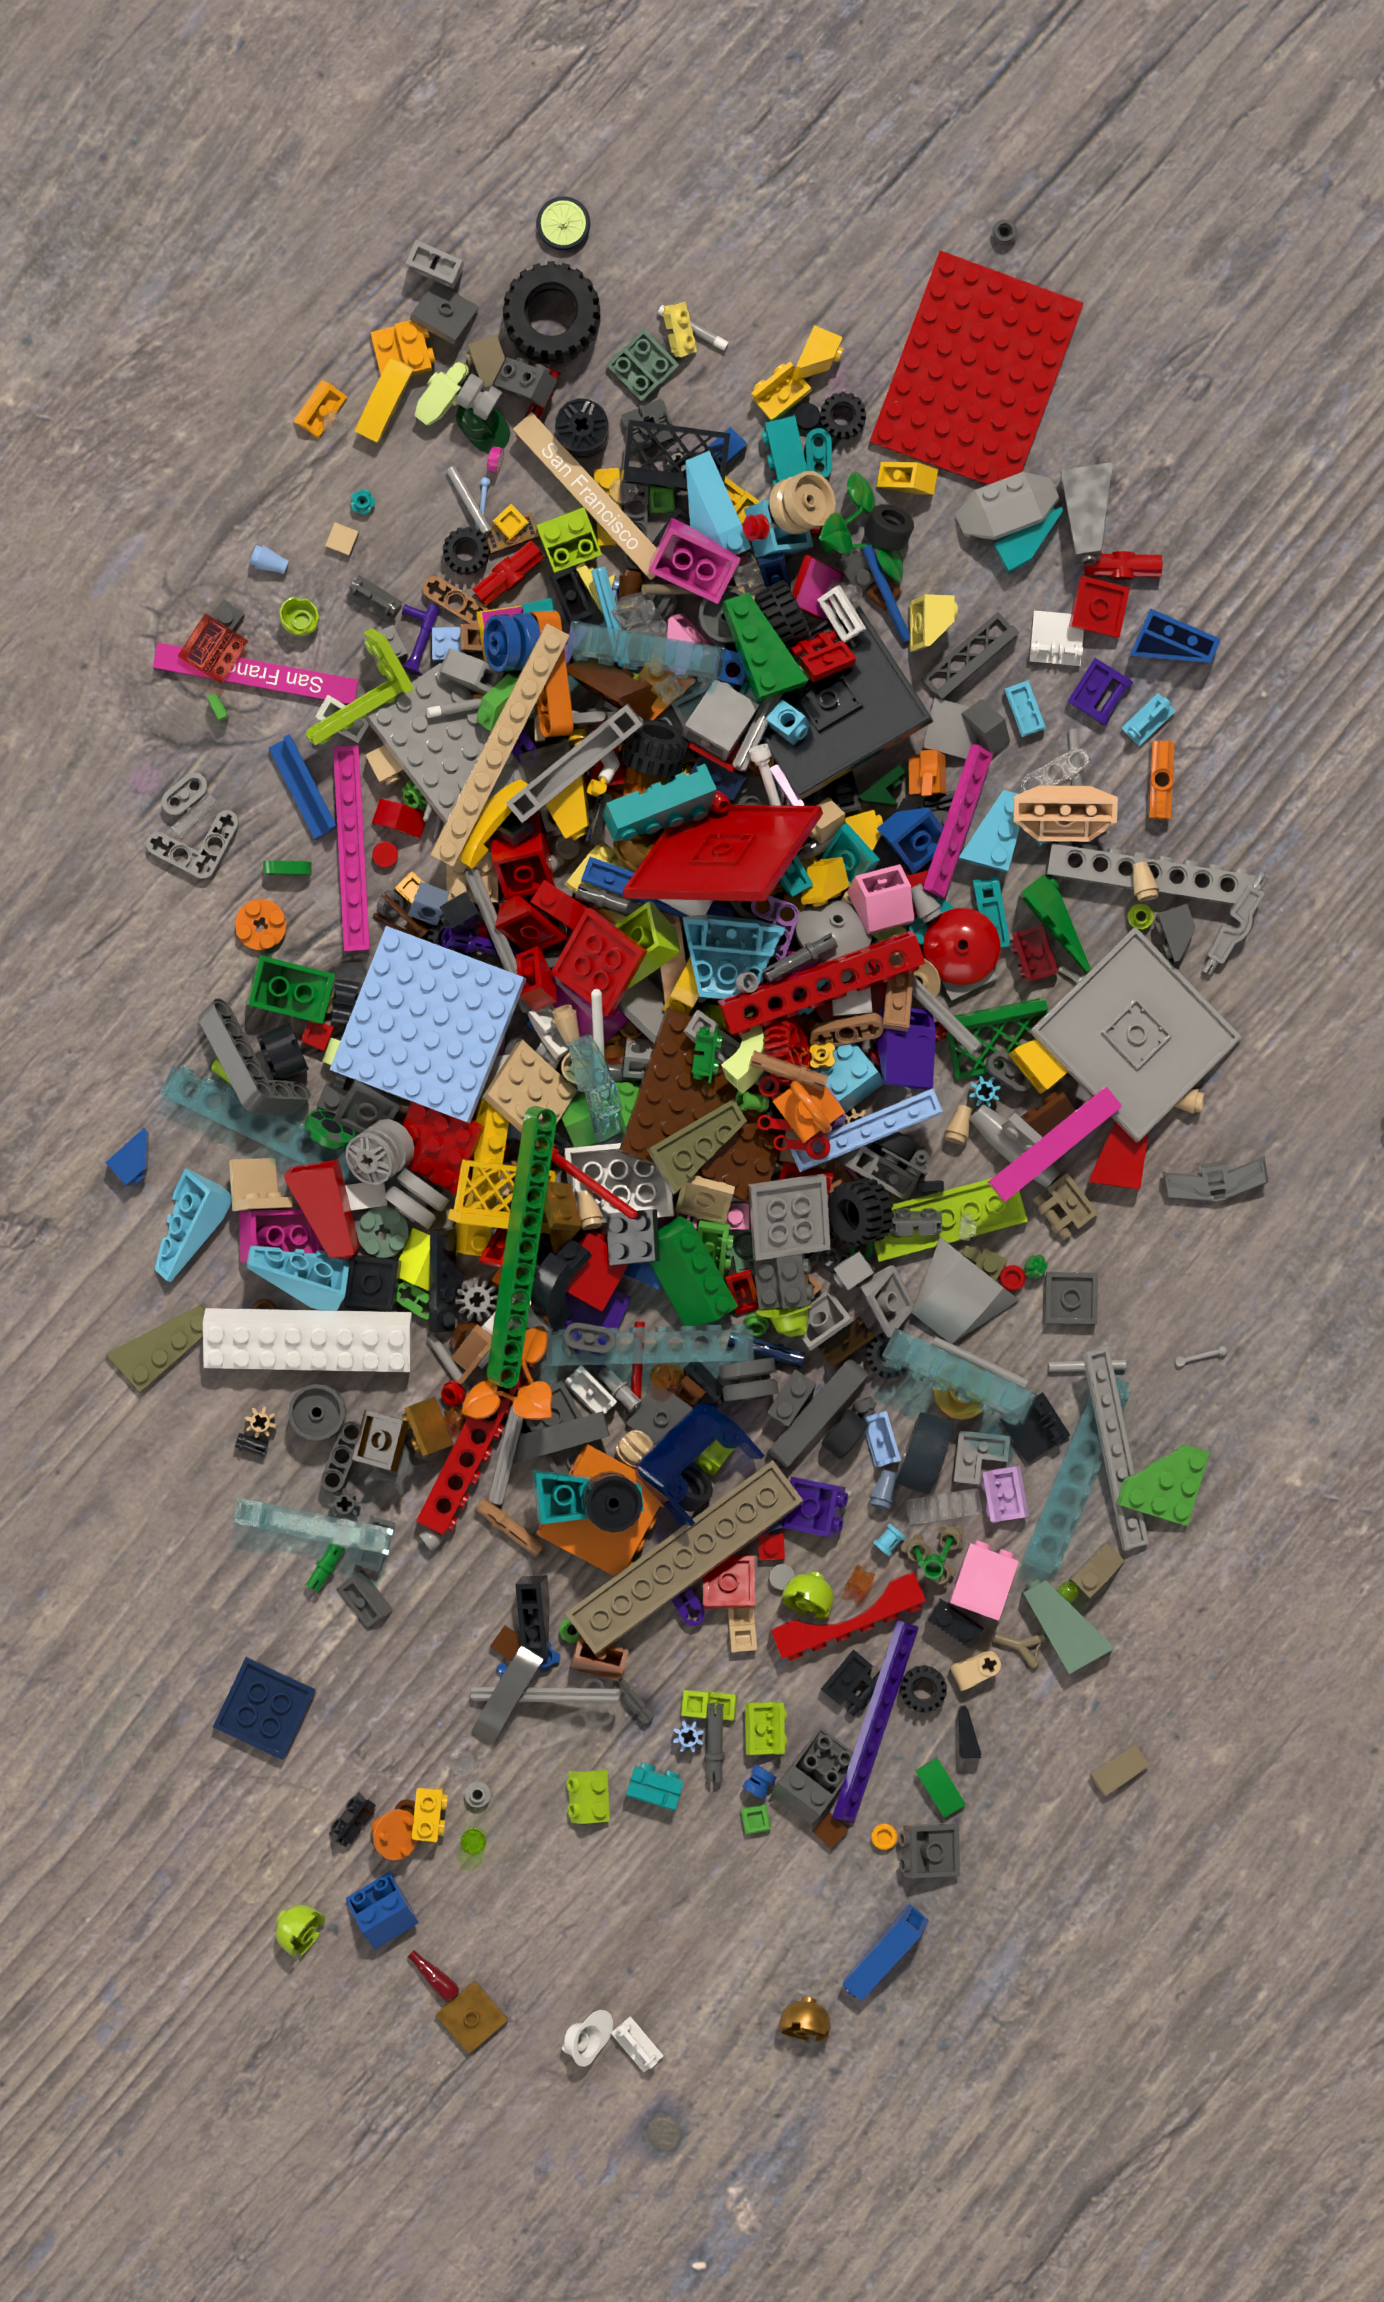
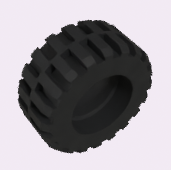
M547 261V265L537 263L528 271L524 269L520 272V277L517 280L513 279L510 283V289L504 297L503 318L510 340L513 341L515 347L520 352L527 354L528 358L535 360V358L539 359L541 363L549 364V361H556V364L564 363V360L568 358L571 360L578 357V353L581 351L585 352L589 348L590 342L594 341L597 329L600 327L601 310L597 291L593 288L592 282L589 278L586 279L583 276V272L576 268L574 270L570 268L569 264L563 262L562 265H557L555 261ZM544 291H561L567 294L574 302L576 308L575 321L564 333L553 336L544 335L537 332L529 322V304L536 295Z

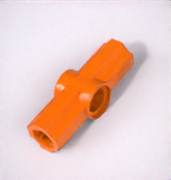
M1152 741L1151 774L1149 779V819H1171L1175 742ZM1157 774L1166 775L1168 785L1164 787L1158 786L1155 782V776Z

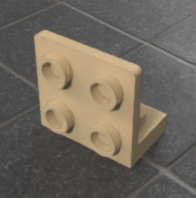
M275 1158L233 1159L229 1161L232 1211L277 1210L293 1207L292 1197H282V1193L278 1192Z

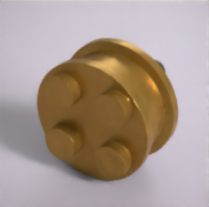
M659 829L653 834H640L627 841L622 839L614 842L613 840L614 851L620 862L629 871L635 873L664 829Z

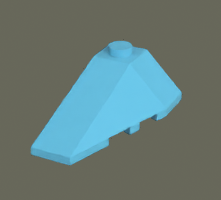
M710 451L686 460L690 527L695 528L735 555L750 549L749 541L743 533L742 524Z
M186 1168L173 1193L172 1199L176 1200L173 1214H168L166 1223H170L167 1237H164L161 1241L154 1269L169 1282L175 1278L221 1223L232 1202L231 1194L221 1185Z
M250 1246L246 1268L311 1308L320 1311H337L345 1297L350 1259L339 1260L338 1257L329 1258L326 1251L319 1250L314 1254L304 1253V1249L285 1252L276 1247Z

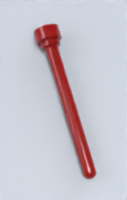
M553 1143L551 1164L555 1163L629 1219L637 1218L638 1213L635 1209L561 1156L558 1146Z

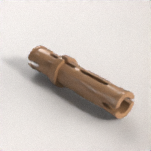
M756 1050L753 1051L749 1062L751 1067L797 1081L800 1084L802 1083L821 1091L824 1090L828 1075L807 1069L806 1065L801 1064L798 1066L757 1052Z
M486 1497L474 1509L493 1523L492 1527H498L532 1554L533 1557H536L544 1547V1543L540 1542L507 1515V1511H501L487 1500Z

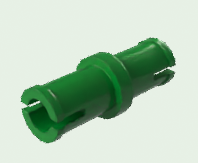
M331 1541L321 1560H317L315 1563L317 1567L305 1585L319 1593L330 1573H334L335 1569L333 1568L346 1549Z

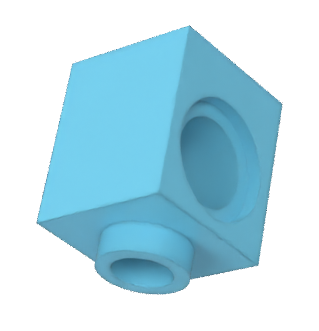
M781 700L766 718L770 728L793 745L806 736L810 727L806 717L784 700ZM795 721L792 726L785 727L787 722Z

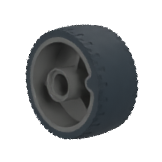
M920 1412L907 1443L895 1482L908 1489L930 1494L937 1475L944 1464L954 1424L938 1416Z

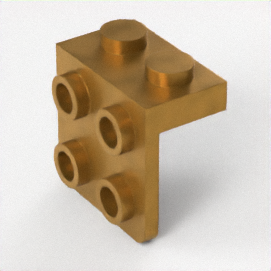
M548 1181L544 1207L551 1229L549 1236L553 1252L559 1253L580 1230L582 1220L578 1213L576 1197L571 1184Z

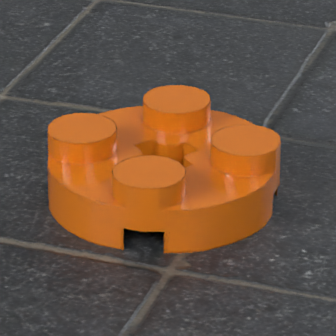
M266 899L251 900L239 910L236 916V934L244 945L253 950L264 951L278 945L286 934L287 922L285 915L280 907L272 901ZM265 918L268 928L257 932V926L254 925V922Z

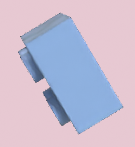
M460 627L432 628L433 662L444 661L448 649L465 654L461 650Z

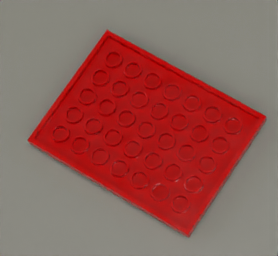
M940 250L869 443L984 485H990L1021 473L1084 303Z

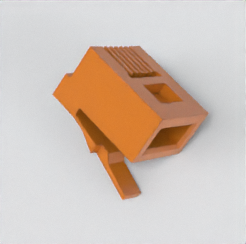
M940 750L920 751L919 755H910V758H908L909 794L914 796L946 794L945 754H942Z

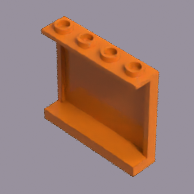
M584 1443L568 1474L594 1477L601 1472L613 1471L621 1473L632 1482H637L641 1485L644 1511L641 1512L640 1517L633 1526L620 1532L604 1531L589 1519L541 1524L536 1534L605 1572L616 1576L633 1563L630 1561L635 1552L638 1553L645 1542L643 1536L647 1529L651 1530L657 1520L655 1514L659 1507H664L668 1497L661 1483Z

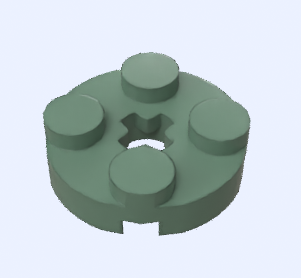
M385 1206L375 1207L361 1217L357 1228V1236L360 1245L367 1253L379 1258H388L398 1254L404 1248L409 1237V1227L406 1219L398 1211ZM380 1225L390 1229V1234L386 1235L387 1239L382 1240L379 1235L376 1236V1231L380 1229Z

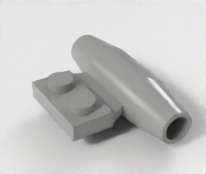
M982 1104L970 1117L971 1122L987 1142L1010 1163L1042 1138L1016 1113L1006 1119ZM1052 1163L1033 1180L1044 1187H1048L1060 1172Z

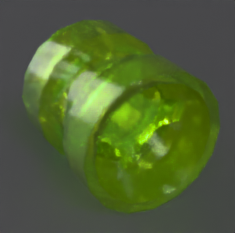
M478 1827L468 1828L461 1837L460 1844L462 1849L468 1854H479L487 1844L486 1833Z

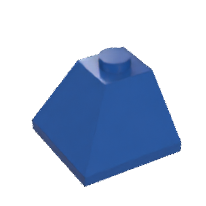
M929 808L896 812L881 824L877 830L908 869L915 874L934 857L943 827Z

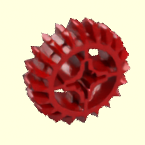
M782 1017L774 1020V1023L767 1025L764 1031L765 1038L763 1039L765 1054L798 1066L803 1064L807 1066V1069H810V1046L807 1043V1037L804 1035V1029L800 1027V1023L794 1018ZM771 1073V1076L778 1080L781 1087H789L794 1082L788 1078Z

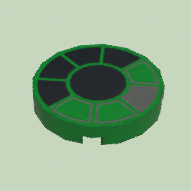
M314 1110L307 1116L305 1120L306 1131L309 1130L312 1133L310 1137L324 1147L338 1150L339 1147L346 1149L350 1140L355 1137L353 1129L334 1121L336 1114L332 1112Z

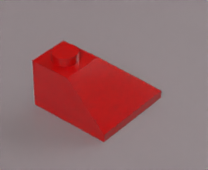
M517 895L500 904L495 928L524 951L536 946L543 950L566 939L567 934L521 896Z

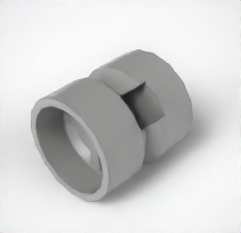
M471 373L455 402L466 409L473 408V413L486 421L502 395V391L492 385L484 386V381Z

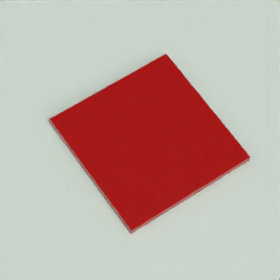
M730 805L724 813L718 814L710 809L709 815L702 820H690L683 822L677 827H666L622 890L624 898L766 901L823 815L821 806Z

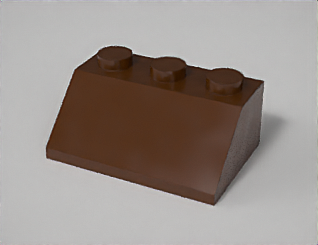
M591 655L566 666L567 673L587 691L619 709L629 704L638 717L642 719L658 697L650 690L652 685L642 678H639L638 681L633 679L635 676L633 673L623 667L620 670L616 669L617 665L606 657L601 660Z

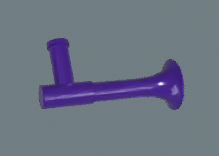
M405 604L403 607L402 615L423 621L412 654L408 661L402 665L406 673L415 676L423 675L419 669V662L440 609L435 605L429 604L426 612L408 606V604Z

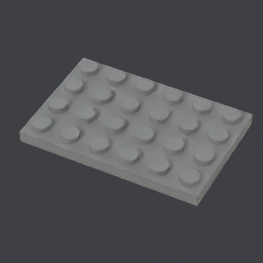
M442 661L413 681L414 689L407 694L404 692L399 693L393 702L389 704L383 703L367 713L365 719L445 824L491 731L476 722L478 709L431 718L427 717L426 708L474 699L466 687L439 672ZM510 753L487 801L504 787L521 779L530 784L535 779L512 753Z

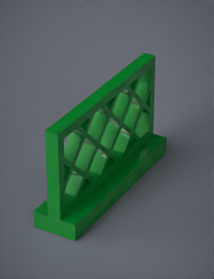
M1041 997L953 1015L967 1030L976 1029L972 1035L986 1046L977 1059L968 1053L965 1047L962 1049L956 1045L953 1035L950 1032L947 1033L955 1078L960 1079L988 1073L986 1064L981 1060L989 1049L994 1052L998 1051L991 1045L999 1034L1011 1041L1005 1050L1007 1054L1014 1044L1021 1046L1022 1044L1017 1042V1039L1024 1029L1031 1030L1027 1026L1031 1018L1040 1015L1044 1017L1048 1013L1046 999ZM1027 1018L1024 1023L1019 1021L1020 1019ZM1014 1021L1021 1025L1014 1038L1002 1032L1007 1022ZM1002 1023L999 1028L993 1026L995 1024ZM989 1026L996 1031L989 1043L976 1036L982 1027ZM955 1048L961 1051L958 1057ZM964 1054L976 1061L971 1070L960 1072L958 1062ZM999 1061L994 1065L998 1070L1002 1067ZM979 1064L984 1066V1068L976 1069Z

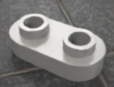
M199 773L187 774L163 795V809L168 814L174 816L184 813L206 794L208 789L206 779ZM193 782H198L200 785L197 791H192L190 788ZM177 798L180 800L178 807L171 806L172 799Z

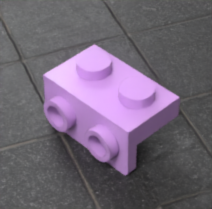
M1020 1466L983 1472L981 1484L984 1492H986V1512L988 1517H990L991 1523L1029 1516Z

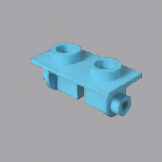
M1157 693L1122 727V730L1140 746L1176 710L1171 706V702L1166 697L1163 698Z

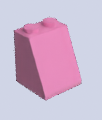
M976 1540L975 1545L972 1543L968 1544L948 1601L999 1621L1019 1561L1014 1559L1015 1554L1003 1549H1000L999 1553L989 1550L991 1545Z

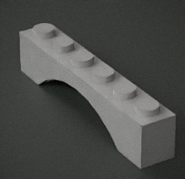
M626 704L507 801L506 804L523 823L644 723L629 704Z

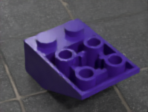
M883 1006L882 1010H881L880 1013H879V1015L882 1017V1019H883V1013H884V1006ZM911 1008L908 1032L883 1028L882 1035L876 1038L884 1085L923 1090L933 1089L936 1029L933 1015L928 1010Z

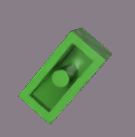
M507 674L482 697L476 722L489 731H492L518 679L517 676Z

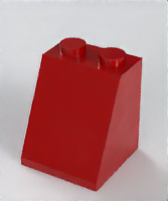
M540 812L534 813L526 820L532 824L534 832L516 846L495 833L491 835L492 862L506 900L517 895L522 897L535 894L544 880L555 886L546 829Z

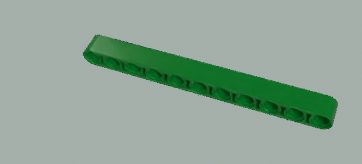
M539 1106L528 1108L524 1115L487 1367L488 1380L492 1384L504 1388L514 1387L519 1380L557 1123L556 1114L552 1110ZM542 1114L543 1119L539 1124L538 1119L539 1116ZM538 1140L539 1145L535 1150V1142ZM533 1166H535V1171L533 1175H531V1169ZM531 1191V1198L527 1200V1195ZM527 1217L528 1221L527 1224L524 1226L523 1221ZM523 1242L524 1247L523 1250L520 1252V1245ZM520 1268V1274L516 1278V1271ZM516 1293V1300L512 1303L513 1295ZM512 1319V1326L508 1328L509 1321ZM509 1345V1350L505 1354V1347ZM505 1370V1376L501 1380V1374Z

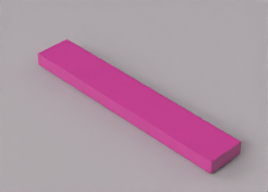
M971 744L923 886L924 890L940 898H945L993 756L991 752L979 745Z
M1104 1087L987 1183L1003 1203L1006 1202L1119 1110L1122 1105L1108 1087Z

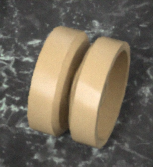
M804 471L775 484L770 492L769 505L776 524L783 531L790 534H802L823 526L828 516L835 512L836 501L829 482L821 474L814 471Z

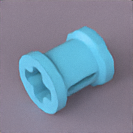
M889 1523L887 1525L888 1529L878 1540H874L873 1543L890 1557L892 1550L901 1540L905 1541L906 1537Z

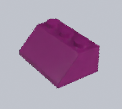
M555 976L557 1002L552 1005L555 1009L560 1006L571 1005L572 1009L576 1010L581 1039L577 1043L592 1056L594 1054L592 1004ZM617 1008L612 1016L603 1014L604 1044L628 1022Z

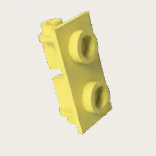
M686 301L675 305L663 306L664 312H662L666 330L673 329L674 333L668 334L671 353L674 352L675 357H683L697 352Z

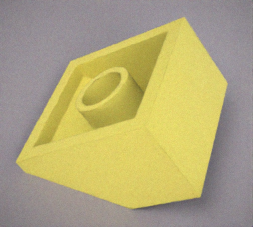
M925 594L910 601V652H916L929 647L955 621L958 614L955 596Z

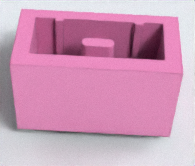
M900 864L854 877L847 893L868 935L914 922L911 885Z

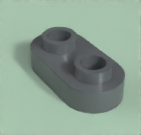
M997 1051L987 1058V1072L1011 1090L1024 1092L1033 1085L1006 1052ZM995 1061L1001 1063L1002 1067L1000 1070L995 1068ZM1017 1075L1022 1077V1084L1016 1082L1015 1077Z
M572 1323L564 1332L565 1342L570 1347L607 1353L613 1349L616 1343L614 1333L605 1327ZM574 1331L582 1333L581 1340L576 1341L573 1339L572 1334ZM605 1335L608 1338L606 1345L598 1343L599 1336Z

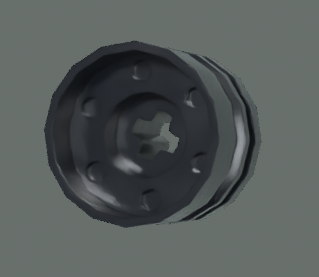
M577 398L567 402L559 410L555 419L557 440L575 458H589L597 455L604 449L609 439V423L605 411L598 403L589 399ZM585 421L587 430L581 429L580 432L577 431V423L582 424Z

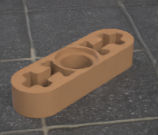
M431 576L423 583L424 595L429 600L468 624L478 625V620L476 622L473 621L474 617L468 611L465 616L461 614L466 610L468 602L473 603L470 609L475 612L479 611V609L483 611L488 610L485 605L440 577ZM438 582L439 589L445 593L447 588L451 590L446 594L444 602L439 601L442 598V595L439 593L429 594V584L434 585ZM451 596H461L464 601L462 607L459 609L451 608L449 606Z
M867 1013L818 1023L810 1029L811 1045L817 1044L818 1046L832 1043L836 1047L875 1039L883 1033V1019L879 1014ZM843 1028H851L853 1032L850 1034H842L840 1030Z

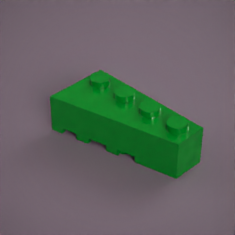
M748 592L725 600L721 608L756 702L758 703L805 687L808 682L807 677L750 593Z

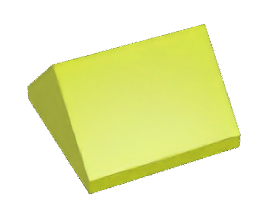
M412 1228L399 1258L402 1261L399 1278L430 1291V1235Z

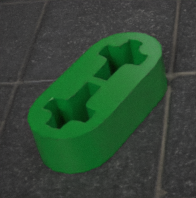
M263 861V874L311 876L312 862Z

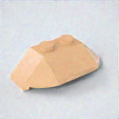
M1037 786L1014 796L1013 822L1021 826L1037 841L1090 842L1107 828L1117 823L1118 797L1091 786Z

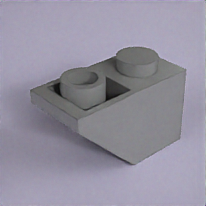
M448 649L439 670L440 673L476 694L485 695L500 682L504 673L502 671L496 672L485 661L453 649Z

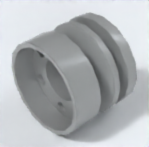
M390 1119L379 1120L351 1139L346 1147V1160L349 1169L361 1182L369 1185H380L387 1181L390 1177L408 1166L414 1157L412 1137L406 1128Z

